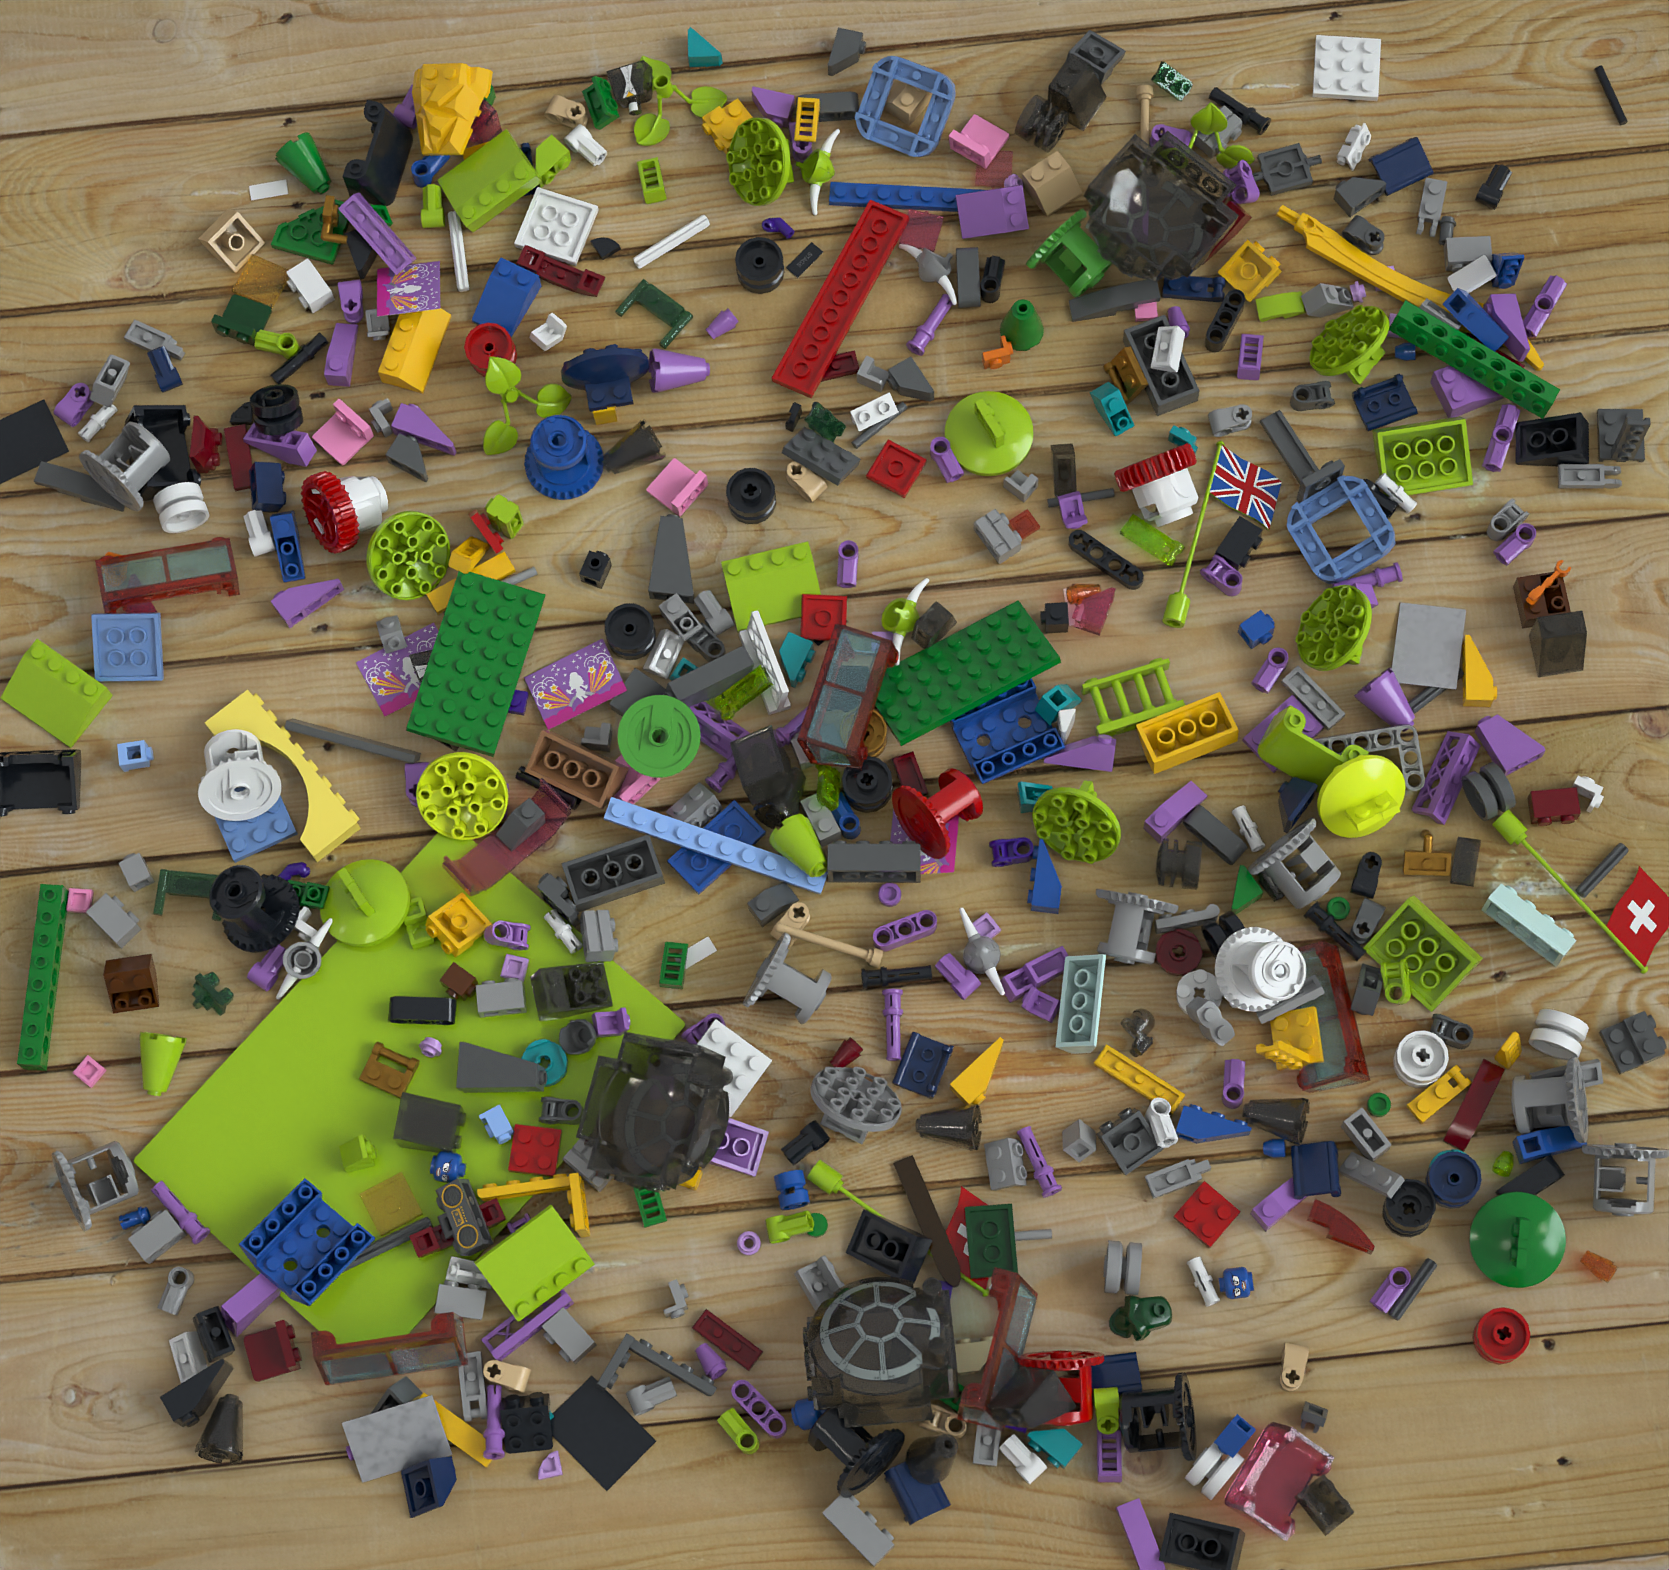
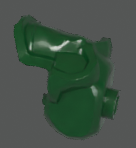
M1133 1295L1125 1296L1124 1307L1121 1306L1115 1310L1110 1317L1109 1327L1118 1336L1130 1338L1133 1335L1136 1341H1141L1151 1331L1164 1328L1172 1322V1309L1167 1299L1163 1296L1145 1298Z

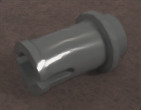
M1443 216L1439 221V244L1443 246L1446 238H1453V229L1456 226V222L1451 216Z

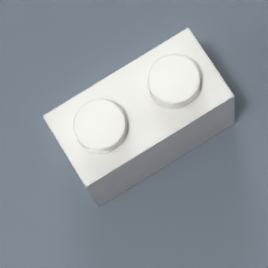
M308 258L286 272L289 278L286 281L293 293L295 291L299 293L300 297L298 299L305 309L309 308L312 313H315L335 300L332 291Z

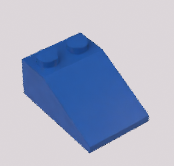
M500 258L490 274L472 317V322L478 325L484 323L498 324L504 327L512 337L542 287L539 275Z

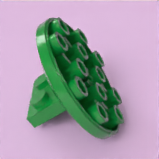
M1514 1191L1497 1195L1481 1206L1470 1226L1469 1247L1476 1265L1488 1278L1503 1286L1524 1288L1544 1281L1558 1268L1565 1252L1566 1234L1561 1218L1549 1203L1536 1195Z

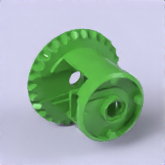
M1083 208L1057 228L1026 262V265L1032 269L1040 263H1046L1069 287L1068 291L1073 297H1079L1089 287H1094L1105 276L1104 273L1114 262V258L1108 252L1104 253L1080 228L1082 226L1080 223L1087 217V213Z
M652 695L638 700L625 712L618 728V745L623 758L634 770L649 777L663 778L680 773L694 760L700 745L701 733L696 716L685 703L671 696ZM661 736L660 743H657V738Z

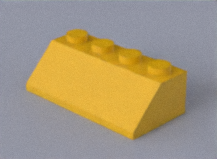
M441 308L399 314L378 370L381 381L423 394L450 322L451 314Z
M1220 692L1136 725L1144 754L1154 774L1238 742V727Z

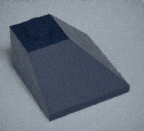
M1293 777L1289 783L1285 781L1278 790L1280 793L1278 804L1283 830L1286 834L1290 832L1314 799L1318 785Z
M452 1456L428 1459L401 1471L410 1518H415L444 1505L457 1480Z

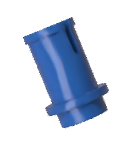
M140 1206L136 1211L119 1216V1221H123L120 1225L123 1230L141 1223L145 1225L151 1220V1215L147 1207L143 1208Z

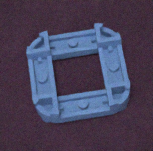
M885 57L872 67V75L860 108L855 114L857 128L862 136L868 140L909 156H928L936 149L955 100V84L948 76L941 72L901 57ZM894 79L932 93L918 134L880 120Z
M1340 476L1336 482L1301 503L1296 502L1291 507L1292 509L1287 518L1288 531L1312 571L1320 580L1327 584L1346 580L1386 556L1395 546V532L1366 482L1354 476ZM1350 501L1371 537L1332 559L1311 524Z

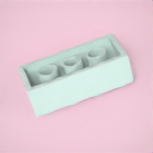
M1500 884L1489 896L1482 908L1484 913L1555 967H1557L1577 941L1569 930L1558 927L1554 924L1553 918L1547 914L1542 915L1536 910V906L1532 902L1521 899L1517 896V892L1508 885Z
M1106 955L1065 957L1056 1048L1071 1054L1091 1053L1096 1048Z

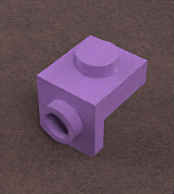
M1079 491L1057 496L1061 518L1067 529H1077L1088 523Z
M1033 986L1025 993L1022 999V1008L1050 1023L1053 1022L1060 1008V1000L1039 991Z
M625 1007L617 1011L595 1012L592 1014L596 1037L621 1036L629 1030L630 1016L627 1014Z

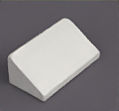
M1483 255L1448 276V281L1454 291L1460 288L1470 293L1496 277L1497 274L1487 256Z
M1179 326L1158 327L1151 363L1152 369L1178 372L1185 332Z
M668 629L661 630L643 670L667 679L684 644V640Z
M1076 709L1060 710L1058 712L1057 729L1064 745L1074 725Z
M196 1331L185 1332L169 1340L181 1383L207 1368L199 1335Z

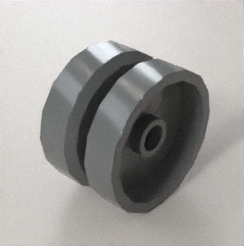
M1494 762L1480 767L1479 773L1472 771L1462 776L1461 781L1465 795L1475 813L1483 821L1497 816L1498 810L1505 812L1515 807L1516 800L1513 789L1503 771Z

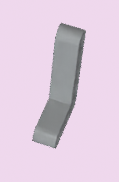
M1410 724L1314 739L1334 751L1332 743L1335 740L1343 741L1346 748L1349 745H1355L1354 741L1359 736H1364L1368 740L1367 746L1363 748L1368 752L1398 747L1405 786L1411 791H1417L1425 784L1416 728ZM1403 729H1411L1414 736L1411 740L1404 741L1400 737ZM1386 732L1390 735L1391 740L1388 744L1382 745L1378 742L1377 737L1380 733ZM1413 751L1417 754V760L1414 763H1407L1404 760V755L1407 752ZM1411 774H1417L1421 777V782L1417 786H1412L1408 783V777Z

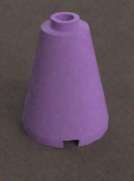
M657 348L652 349L649 353V372H651L652 378L649 379L652 393H658L705 381L706 376L710 375V365L706 363L704 358Z
M1391 668L1383 671L1381 676L1374 678L1354 695L1358 701L1390 726L1401 724L1413 726L1415 724L1412 721L1415 715Z

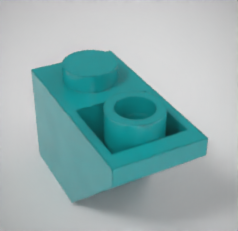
M1107 382L1090 392L1098 413L1114 436L1117 437L1135 426L1121 392L1117 387Z
M788 632L779 650V654L791 687L796 688L798 682L802 683L806 675V670L804 669L807 663L813 661L816 651L812 641Z
M1058 684L1041 697L1035 711L1049 725H1052L1057 721L1060 710L1073 709L1082 702V699L1067 684Z
M1064 1428L1032 1431L1027 1435V1439L1030 1440L1028 1445L1038 1453L1042 1450L1049 1456L1047 1461L1057 1469L1059 1466L1065 1469L1083 1446L1078 1439Z

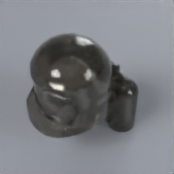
M1139 1008L1129 1018H1124L1121 1021L1122 1027L1135 1039L1130 1050L1134 1057L1142 1056L1153 1044V1037H1147V1035L1155 1026V1018L1151 1012Z

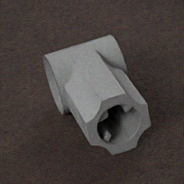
M710 590L701 592L693 599L704 616L707 627L715 636L734 626L732 618L725 608H721Z
M175 1267L169 1272L168 1283L157 1308L178 1315L187 1291L194 1283V1275L190 1270L183 1267ZM184 1272L186 1280L178 1285L177 1276Z
M670 1377L656 1381L648 1386L636 1387L626 1393L635 1416L644 1414L654 1409V1406L677 1396Z

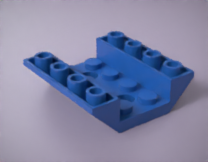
M1032 678L950 721L953 732L970 768L981 784H985L1065 749V745L1056 727L1053 728L1052 725H1049L1035 711L1040 700L1036 694V686ZM1022 718L1029 719L1031 721L1030 727H1020L1018 724L1019 720ZM986 736L989 738L990 743L987 746H980L977 743L978 738Z
M304 1178L239 1243V1246L254 1267L290 1299L310 1306L375 1240V1237L358 1223L353 1227L322 1200V1192ZM320 1228H326L330 1234L325 1238H321L316 1232ZM288 1261H293L297 1264V1268L293 1271H288L284 1268V1264Z

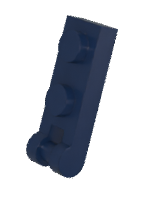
M1165 274L1162 298L1223 302L1225 296L1223 288L1225 287L1226 280L1223 277L1206 278ZM1208 287L1214 288V291L1207 292Z

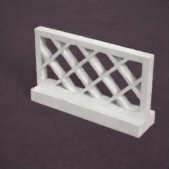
M754 611L751 613L747 629L739 631L738 635L742 646L746 648L754 663L752 672L768 715L790 709L791 705L787 697L789 690L759 611Z

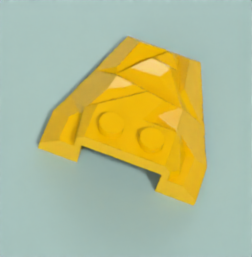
M464 63L423 64L421 69L415 71L412 97L421 152L424 156L463 154L473 132L471 125L475 116L479 117L482 112L479 110L483 98L487 99L489 96L493 74L491 70L481 67H470Z

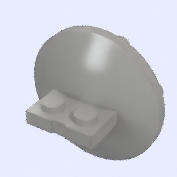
M825 1067L824 1070L815 1075L810 1087L813 1101L824 1112L820 1124L835 1132L838 1131L860 1144H863L868 1132H878L892 1128L898 1122L901 1115V1102L895 1092L887 1085V1081L881 1077H874L866 1073L861 1067ZM864 1077H868V1078L872 1079L873 1082H871V1081L865 1079Z

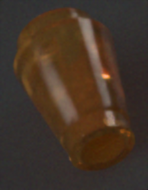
M1072 584L1066 590L1067 600L1070 605L1074 604L1075 606L1101 597V587L1099 584Z
M1589 1250L1585 1252L1580 1260L1600 1281L1603 1280L1606 1283L1611 1280L1618 1269L1613 1261Z

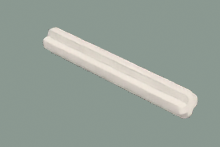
M450 211L448 213L456 284L459 292H466L469 290L461 221L455 211Z
M701 215L633 258L635 265L638 268L644 267L710 225L708 218L705 215Z

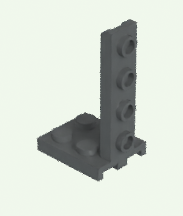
M1643 409L1597 410L1599 462L1604 460L1644 462V437L1651 422L1650 418L1643 420Z
M1280 410L1260 420V424L1300 484L1296 499L1298 503L1336 482L1337 478L1343 475L1345 465L1341 459L1335 462L1331 460L1325 463L1320 470L1318 469Z
M627 1333L596 1385V1388L605 1392L606 1388L612 1389L619 1376L616 1374V1371L619 1367H625L631 1356L628 1352L630 1350L706 1396H712L717 1387L713 1386L715 1382L704 1375L701 1378L693 1374L694 1369L688 1365L681 1363L679 1366L672 1362L673 1357L664 1351H661L659 1354L651 1349L653 1345L643 1339H640L638 1342Z

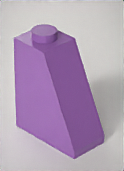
M1498 714L1492 718L1486 716L1478 721L1475 733L1492 761L1500 767L1505 776L1541 758L1546 751L1544 746Z
M260 1273L221 1306V1314L226 1327L238 1337L280 1295L281 1290Z

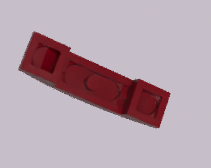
M528 245L524 246L516 263L518 266L539 275V278L566 290L592 297L598 296L606 279L605 276L585 269V271H581L545 256V252Z
M1483 1059L1443 1139L1445 1143L1463 1152L1465 1151L1505 1071L1504 1068Z
M497 1198L479 1205L488 1230L506 1220ZM441 1225L433 1228L430 1226L409 1236L418 1258L452 1247L454 1241L453 1237L450 1239L445 1238Z

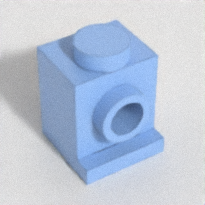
M144 740L117 744L119 766L124 772L150 767V760L154 759L152 747H148ZM141 755V758L134 759L135 756Z
M500 1104L479 1115L483 1124L488 1122L484 1127L490 1138L495 1136L499 1144H503L511 1139L514 1131Z

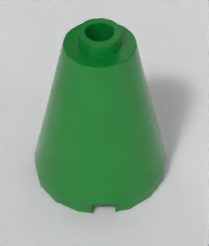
M305 132L297 136L299 140L295 142L290 140L276 153L275 159L314 194L319 193L321 195L330 189L332 181L310 133Z
M1025 299L1018 300L1012 305L1000 325V336L1005 335L1006 341H1010L1013 350L1028 351L1035 345L1037 346L1044 333L1042 320L1032 303Z

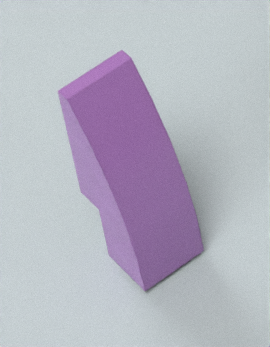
M1063 946L1026 963L1022 968L1004 976L1000 980L1005 996L1010 1003L1023 997L1032 986L1038 989L1064 973L1065 957L1068 954Z
M1138 1498L1116 1507L1139 1570H1166L1164 1563L1159 1561L1160 1551L1140 1499Z

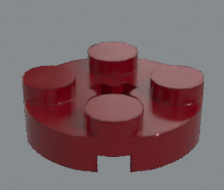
M1175 929L1165 933L1160 937L1156 945L1157 964L1166 973L1174 976H1184L1194 971L1202 958L1201 945L1197 937L1188 930ZM1179 947L1183 948L1182 952L1185 954V956H1180L1179 958L1175 957V953H1173L1172 950H1177Z

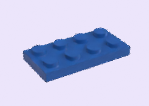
M735 800L703 828L752 846L766 835V831ZM684 847L667 860L668 864L698 895L732 865Z

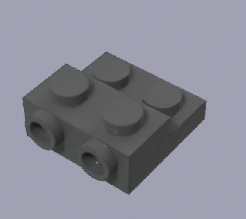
M1089 30L1068 52L1065 65L1072 73L1078 72L1085 76L1089 83H1097L1101 86L1112 74L1113 68L1122 60L1126 51Z
M546 873L538 881L539 885L537 886L542 899L553 909H556L557 913L575 928L580 923L577 916L579 912L576 910L575 904L570 900L568 895L570 891L567 888V884L559 876L554 878L551 874Z
M1645 1011L1626 1018L1622 1022L1599 1032L1619 1075L1659 1059L1665 1054L1666 1043L1662 1036L1657 1037L1654 1028H1656L1655 1020L1652 1015L1647 1016Z
M1130 1107L1121 1111L1118 1114L1120 1118L1115 1122L1107 1121L1099 1127L1100 1132L1096 1134L1124 1175L1129 1174L1164 1149L1157 1146L1153 1131L1140 1110L1136 1108L1131 1110Z

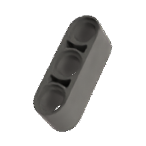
M855 92L817 93L798 96L820 99L818 122L855 119L856 112L859 110L858 94ZM803 107L802 111H814V108ZM802 115L801 119H813V116Z
M978 247L956 248L958 308L981 307Z
M1197 805L1182 821L1183 825L1229 865H1233L1248 849L1242 839L1201 805Z

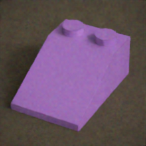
M1023 185L956 195L962 239L1029 229Z
M1450 365L1434 371L1430 381L1448 418L1458 417L1505 398Z
M708 1110L700 1111L701 1124L717 1126V1113ZM696 1113L689 1133V1137L696 1128ZM723 1116L722 1128L717 1142L703 1162L756 1177L769 1132ZM698 1131L692 1140L697 1159L707 1149L715 1132ZM686 1144L683 1155L692 1158L689 1146Z

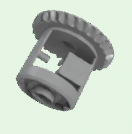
M128 422L122 428V433L99 456L89 450H85L79 455V459L90 476L108 494L133 511H140L143 508L144 502L138 491L160 468H164L170 462V455L162 443L147 429L138 423ZM132 456L134 462L131 465L126 464L125 462Z
M1313 817L1278 839L1247 869L1253 875L1264 870L1295 909H1301L1312 901L1321 898L1341 876L1339 869L1310 835V832L1316 827V821ZM1296 849L1299 851L1285 864L1288 867L1301 863L1307 865L1297 879L1301 881L1315 872L1318 873V876L1308 883L1310 886L1306 890L1295 879V873L1289 872L1281 862Z
M1096 889V895L1099 898L1108 900V903L1116 905L1108 943L1100 942L1097 952L1115 957V961L1135 964V962L1153 964L1156 953L1148 952L1147 947L1154 914L1164 915V912L1174 914L1178 911L1179 906L1149 899L1148 896L1132 892L1125 894Z
M784 932L758 969L756 977L743 1001V1005L746 1007L754 1005L758 997H762L767 989L798 1006L795 1016L800 1024H804L813 1012L817 1011L824 1000L832 976L829 972L822 969L813 980L784 963L789 951L788 945L791 941L790 935Z
M1577 1057L1570 1058L1567 1061V1068L1562 1077L1525 1080V1075H1520L1513 1078L1511 1104L1516 1127L1520 1134L1531 1133L1537 1128L1570 1126L1576 1141L1579 1143L1587 1142V1097L1583 1072Z
M117 1141L103 1145L68 1161L62 1152L56 1151L52 1153L53 1164L65 1198L84 1232L92 1226L90 1215L138 1195L139 1187L135 1177V1170L129 1157L126 1156L122 1146ZM106 1151L113 1172L124 1194L119 1195L111 1174L91 1182L86 1187L95 1207L90 1209L88 1200L82 1198L74 1176L76 1171L72 1165L86 1160L90 1170L97 1168L93 1156Z
M1629 1143L1582 1145L1584 1154L1595 1155L1593 1209L1595 1211L1610 1212L1616 1216H1634V1214H1651L1654 1212L1656 1158H1667L1669 1156V1149L1640 1147L1637 1144ZM1623 1158L1648 1161V1177H1636V1184L1647 1185V1200L1601 1198V1191L1624 1192L1626 1184V1167L1602 1166V1159Z

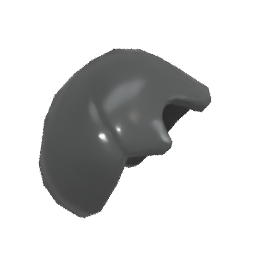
M585 1019L571 1020L566 1027L561 1028L559 1033V1043L562 1049L568 1054L573 1055L587 1053L593 1048L597 1039L593 1025Z

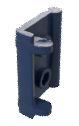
M1418 137L1409 138L1405 142L1368 159L1374 166L1379 179L1386 183L1384 191L1386 196L1434 174Z
M1400 374L1365 388H1357L1352 393L1353 401L1368 432L1418 414L1417 408L1414 406L1403 382V375Z
M912 1032L892 1084L933 1099L954 1046H948L924 1037L917 1032Z
M1325 1141L1291 1146L1294 1198L1300 1200L1306 1196L1330 1193L1332 1197L1341 1196L1338 1149L1335 1142Z
M1136 1352L1104 1356L1103 1363L1091 1366L1093 1406L1094 1388L1118 1387L1119 1400L1123 1392L1142 1390Z
M925 1453L884 1472V1480L886 1483H889L905 1515L904 1520L909 1525L951 1506Z

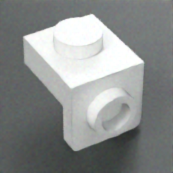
M551 313L548 315L546 323L532 331L529 338L546 351L563 340L567 325L555 314Z
M1577 776L1572 788L1577 787L1578 794L1591 799L1586 810L1591 813L1594 807L1599 808L1604 796L1600 795L1604 787L1595 784V781L1589 777Z
M306 906L299 910L298 920L294 929L299 932L298 937L308 942L316 934L317 930L306 923L312 914Z

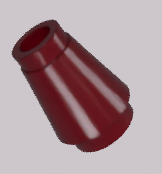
M849 1037L847 1041L844 1039L829 1062L834 1067H846L860 1057V1053L864 1049L854 1039Z

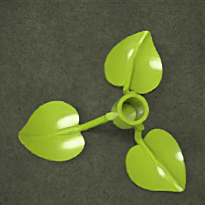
M642 56L637 68V83L645 92L656 90L658 115L648 113L637 119L634 126L637 144L651 146L666 138L670 130V123L668 120L661 118L662 98H669L673 91L687 103L692 104V113L700 118L718 106L722 108L727 101V95L716 88L704 86L693 90L691 94L692 99H689L676 85H672L670 81L672 72L665 62Z
M1212 102L1192 116L1191 126L1195 128V131L1185 151L1179 146H1171L1158 151L1152 156V160L1165 168L1180 169L1187 166L1190 162V157L1187 155L1190 153L1200 131L1205 135H1210L1214 132L1218 149L1221 152L1216 156V160L1226 168L1235 167L1241 160H1245L1250 165L1255 161L1252 152L1244 146L1232 145L1226 149L1222 147L1218 132L1225 130L1228 122L1224 114Z
M489 357L485 384L490 392L501 396L500 402L503 405L506 423L496 420L488 426L483 439L485 454L505 453L511 450L517 442L518 432L513 426H509L510 417L507 403L515 402L518 396H521L529 402L537 404L536 413L538 416L547 418L553 415H560L568 407L571 401V394L562 386L552 383L543 386L537 394L538 400H535L515 387L521 380V371L517 365L504 358Z

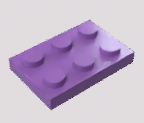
M1294 695L1290 696L1242 740L1273 773L1278 769L1262 760L1258 755L1257 748L1276 714L1290 705L1301 711L1306 718V724L1302 733L1312 739L1324 729V726Z

